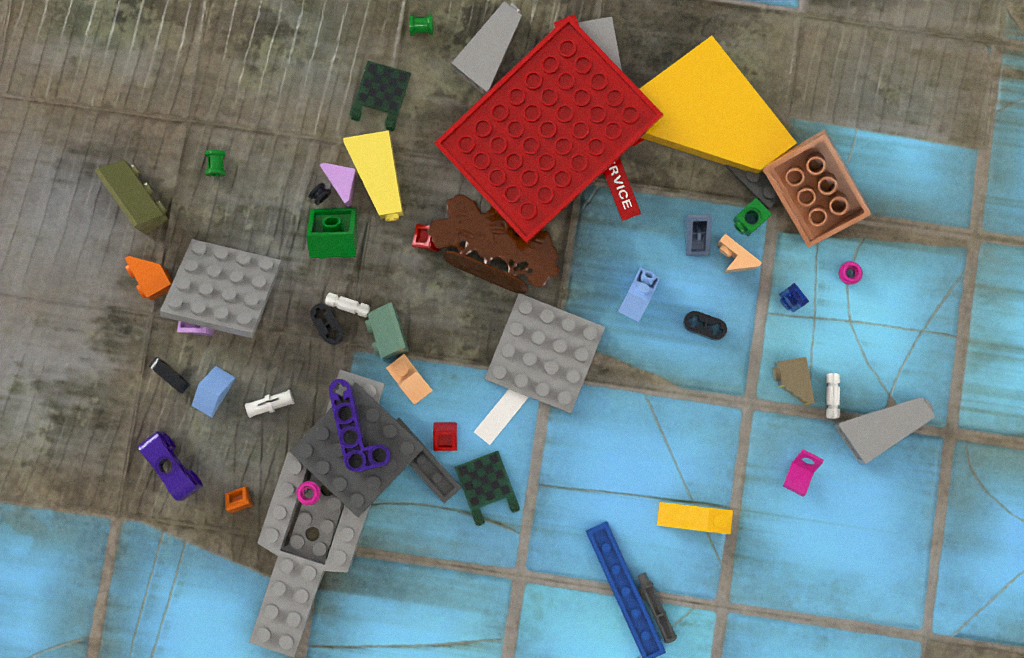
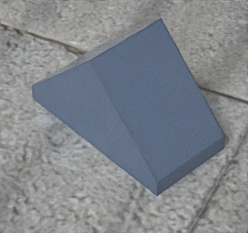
M712 214L688 215L684 221L686 256L710 255Z

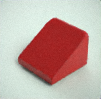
M416 224L412 247L439 252L440 248L435 247L432 237L427 234L430 225Z
M456 422L434 423V451H457Z

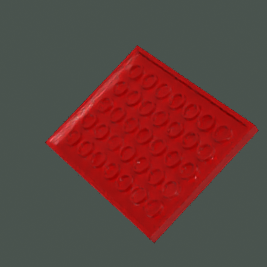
M568 15L437 139L434 144L528 244L664 115Z

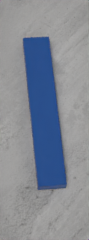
M606 521L586 530V534L642 658H656L665 654L666 651L608 522Z

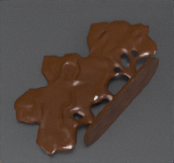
M462 194L446 201L447 213L450 217L433 220L427 231V234L432 237V242L436 248L457 247L459 253L448 251L443 254V258L450 265L509 291L520 294L529 292L526 283L515 277L518 275H526L531 285L537 288L545 286L549 278L559 277L560 268L556 264L559 255L553 246V240L549 232L540 231L527 244L521 237L519 238L515 235V230L493 206H491L487 213L481 214L476 202ZM462 240L466 242L464 248L460 245ZM472 251H476L484 259V263L467 255ZM495 258L504 260L508 265V272L506 273L490 266L491 260ZM511 259L514 261L513 266H510L509 260ZM527 262L528 266L523 270L517 268V271H515L514 268L517 264ZM532 269L533 271L531 274L526 273L527 270Z

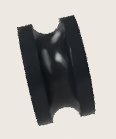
M324 183L318 184L308 196L310 199H315L314 203L316 205L324 202L331 194L330 189H325L326 185Z

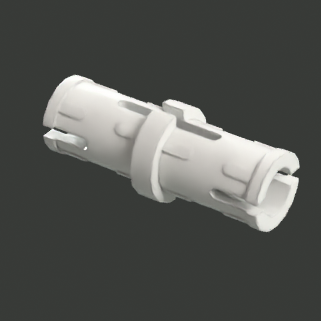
M287 390L273 396L268 394L263 399L245 403L248 417L251 418L268 411L273 413L275 409L295 404L291 390Z

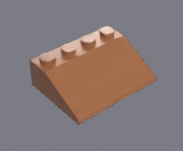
M826 129L803 141L763 167V171L808 248L871 215L869 205Z

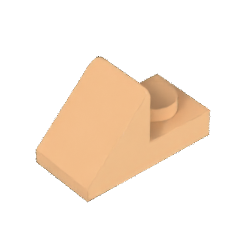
M727 234L716 244L720 247L719 251L728 258L731 256L734 258L724 273L756 270L762 263Z
M405 354L386 367L414 405L433 391Z

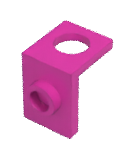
M802 449L792 461L783 487L804 497L814 472L821 466L824 460ZM802 458H809L815 464H807Z

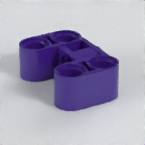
M157 431L138 445L141 454L149 461L175 500L184 501L203 487L201 480L191 469H186L174 454L173 450L176 449V446L165 432ZM169 459L172 462V470L167 473L163 468V464Z

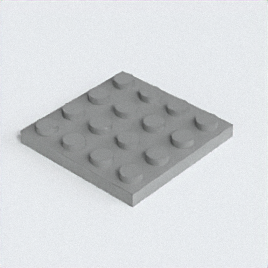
M192 239L161 307L160 315L161 317L253 338L281 268V260Z
M519 293L485 380L571 414L605 327Z

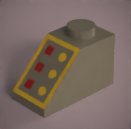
M802 357L774 363L775 368H772L774 381H778V386L803 404H814L807 358Z

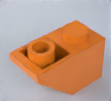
M131 256L125 257L128 264L125 268L132 278H136L139 284L136 288L143 298L146 297L153 301L169 292L173 280L166 267Z

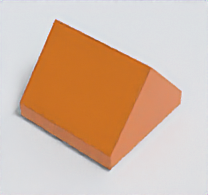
M247 486L225 493V507L231 514L254 506Z

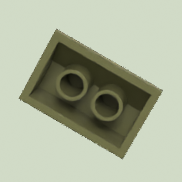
M121 160L94 170L131 224L142 233L149 234L169 219L165 214L168 211L160 200L156 201L152 196L155 193L147 181L142 182L139 177L142 173L134 163L130 165L127 161Z

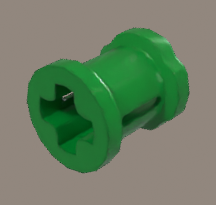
M432 14L426 17L409 15L410 36H414L415 33H429L433 35Z
M205 151V156L207 157L205 175L210 177L225 176L226 171L223 165L225 151Z

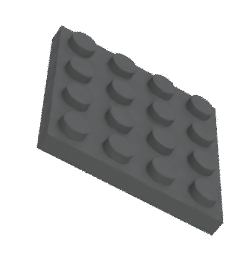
M355 382L352 387L366 447L380 444L387 446L392 452V459L389 464L361 472H353L347 469L343 459L332 407L289 452L359 518L425 447ZM342 396V402L338 401L337 404L350 403V399L345 400L344 396ZM349 407L343 408L340 413L341 418L344 421L349 420L352 416V410ZM349 431L346 434L345 438L348 444H353L357 441V433L355 431ZM384 449L375 451L374 458L377 462L381 463L386 459ZM355 454L351 458V465L355 468L360 467L363 459L359 454Z

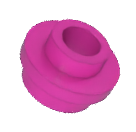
M846 262L839 268V278L845 284H856L862 278V269L855 262ZM848 269L853 271V277L847 276L846 271Z
M306 481L299 485L296 494L302 504L313 505L320 499L321 490L316 483ZM307 489H311L313 491V496L311 498L305 496V491Z

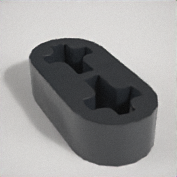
M325 304L315 305L310 311V316L322 338L330 345L339 344L344 338V332L332 310ZM318 309L322 311L327 310L325 318L328 322L325 324L322 319H316ZM329 325L334 331H339V333L336 334V340L332 338L328 339L327 337L330 334L329 330L327 329Z
M691 311L684 317L683 325L685 329L696 335L716 341L723 338L727 333V326L721 319L698 311ZM694 316H697V321L704 325H696L692 328L688 318L692 319ZM716 324H719V329L722 330V333L714 336L713 330L706 328L707 325L714 327Z
M156 357L150 363L149 367L178 392L183 394L190 386L188 381L159 357Z

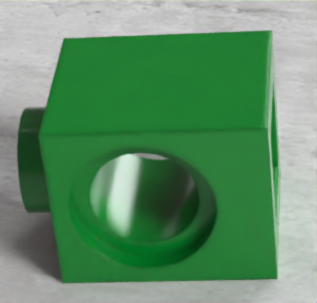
M755 198L733 219L735 222L734 227L742 235L746 234L749 237L772 214ZM745 215H754L756 223L749 224L745 220Z

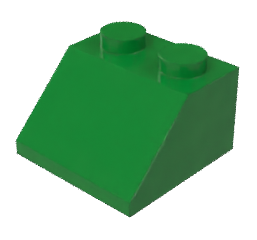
M357 208L310 210L306 234L309 258L356 257Z

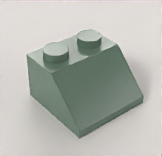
M392 302L367 313L369 320H366L365 323L369 334H374L376 342H373L372 346L376 356L380 355L381 359L385 360L410 352L396 307Z

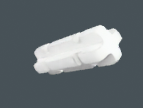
M328 293L325 299V304L329 306H337L338 309L353 314L358 313L359 316L365 318L368 317L367 313L370 312L371 308L367 304H359L358 301L342 296L338 297V295Z
M829 373L826 375V383H828V387H826V405H828L826 417L838 419L840 417V409H838L840 405V387L838 386L840 374Z

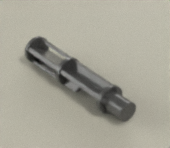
M646 572L637 576L641 584L640 590H642L653 618L656 620L664 638V642L672 643L677 639V635L673 631L666 611H664L655 591L653 582L649 581Z

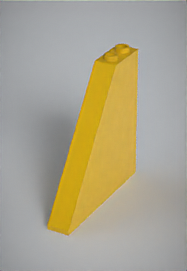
M710 36L640 88L644 95L664 115L641 137L642 139L722 165H729L757 174L763 171V167L793 149L797 144L713 36Z

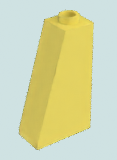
M389 130L343 138L350 157L380 218L389 222L398 220L399 216H404Z

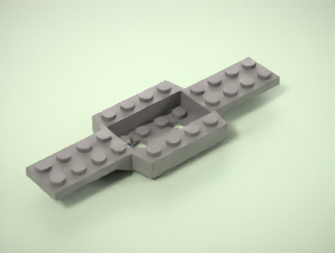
M343 370L339 371L337 379L346 380L351 385L355 382L358 383L378 404L380 403L386 384ZM340 384L336 393L342 397L343 392L347 391V388ZM331 400L329 401L326 413L332 407ZM288 452L257 542L278 557L249 643L296 657L325 571H350L371 505L358 518L334 494L325 496L321 491L320 499L315 504L301 505L289 544L284 547L299 503L296 494L297 488L300 484L306 482L309 470ZM312 474L310 481L316 483L321 490L323 484ZM307 489L305 496L311 498L313 491ZM310 527H315L319 530L320 535L316 541H311L306 536V532Z

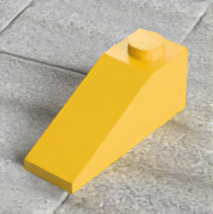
M659 502L657 526L731 534L733 510Z

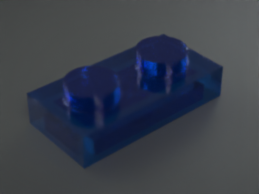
M795 283L779 294L781 304L787 310L791 309L792 312H795L809 302Z

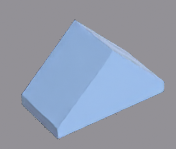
M215 366L198 384L192 406L212 418L236 377Z

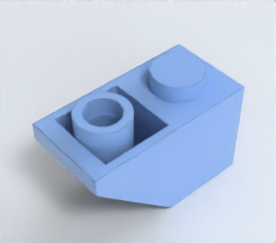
M640 267L618 312L639 322L661 277L655 275L652 271Z

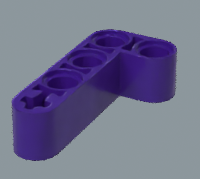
M343 379L334 380L329 386V395L346 468L353 472H361L388 465L392 459V452L387 446L380 444L366 447L352 385ZM340 384L347 388V391L343 392L345 400L350 399V403L337 404L338 401L342 402L341 395L336 393ZM345 407H349L352 410V416L347 421H344L340 416L341 410ZM349 431L357 433V441L353 444H348L345 438ZM378 449H384L386 452V459L381 463L377 462L374 458V453ZM355 454H359L363 459L362 465L358 468L351 465V458Z

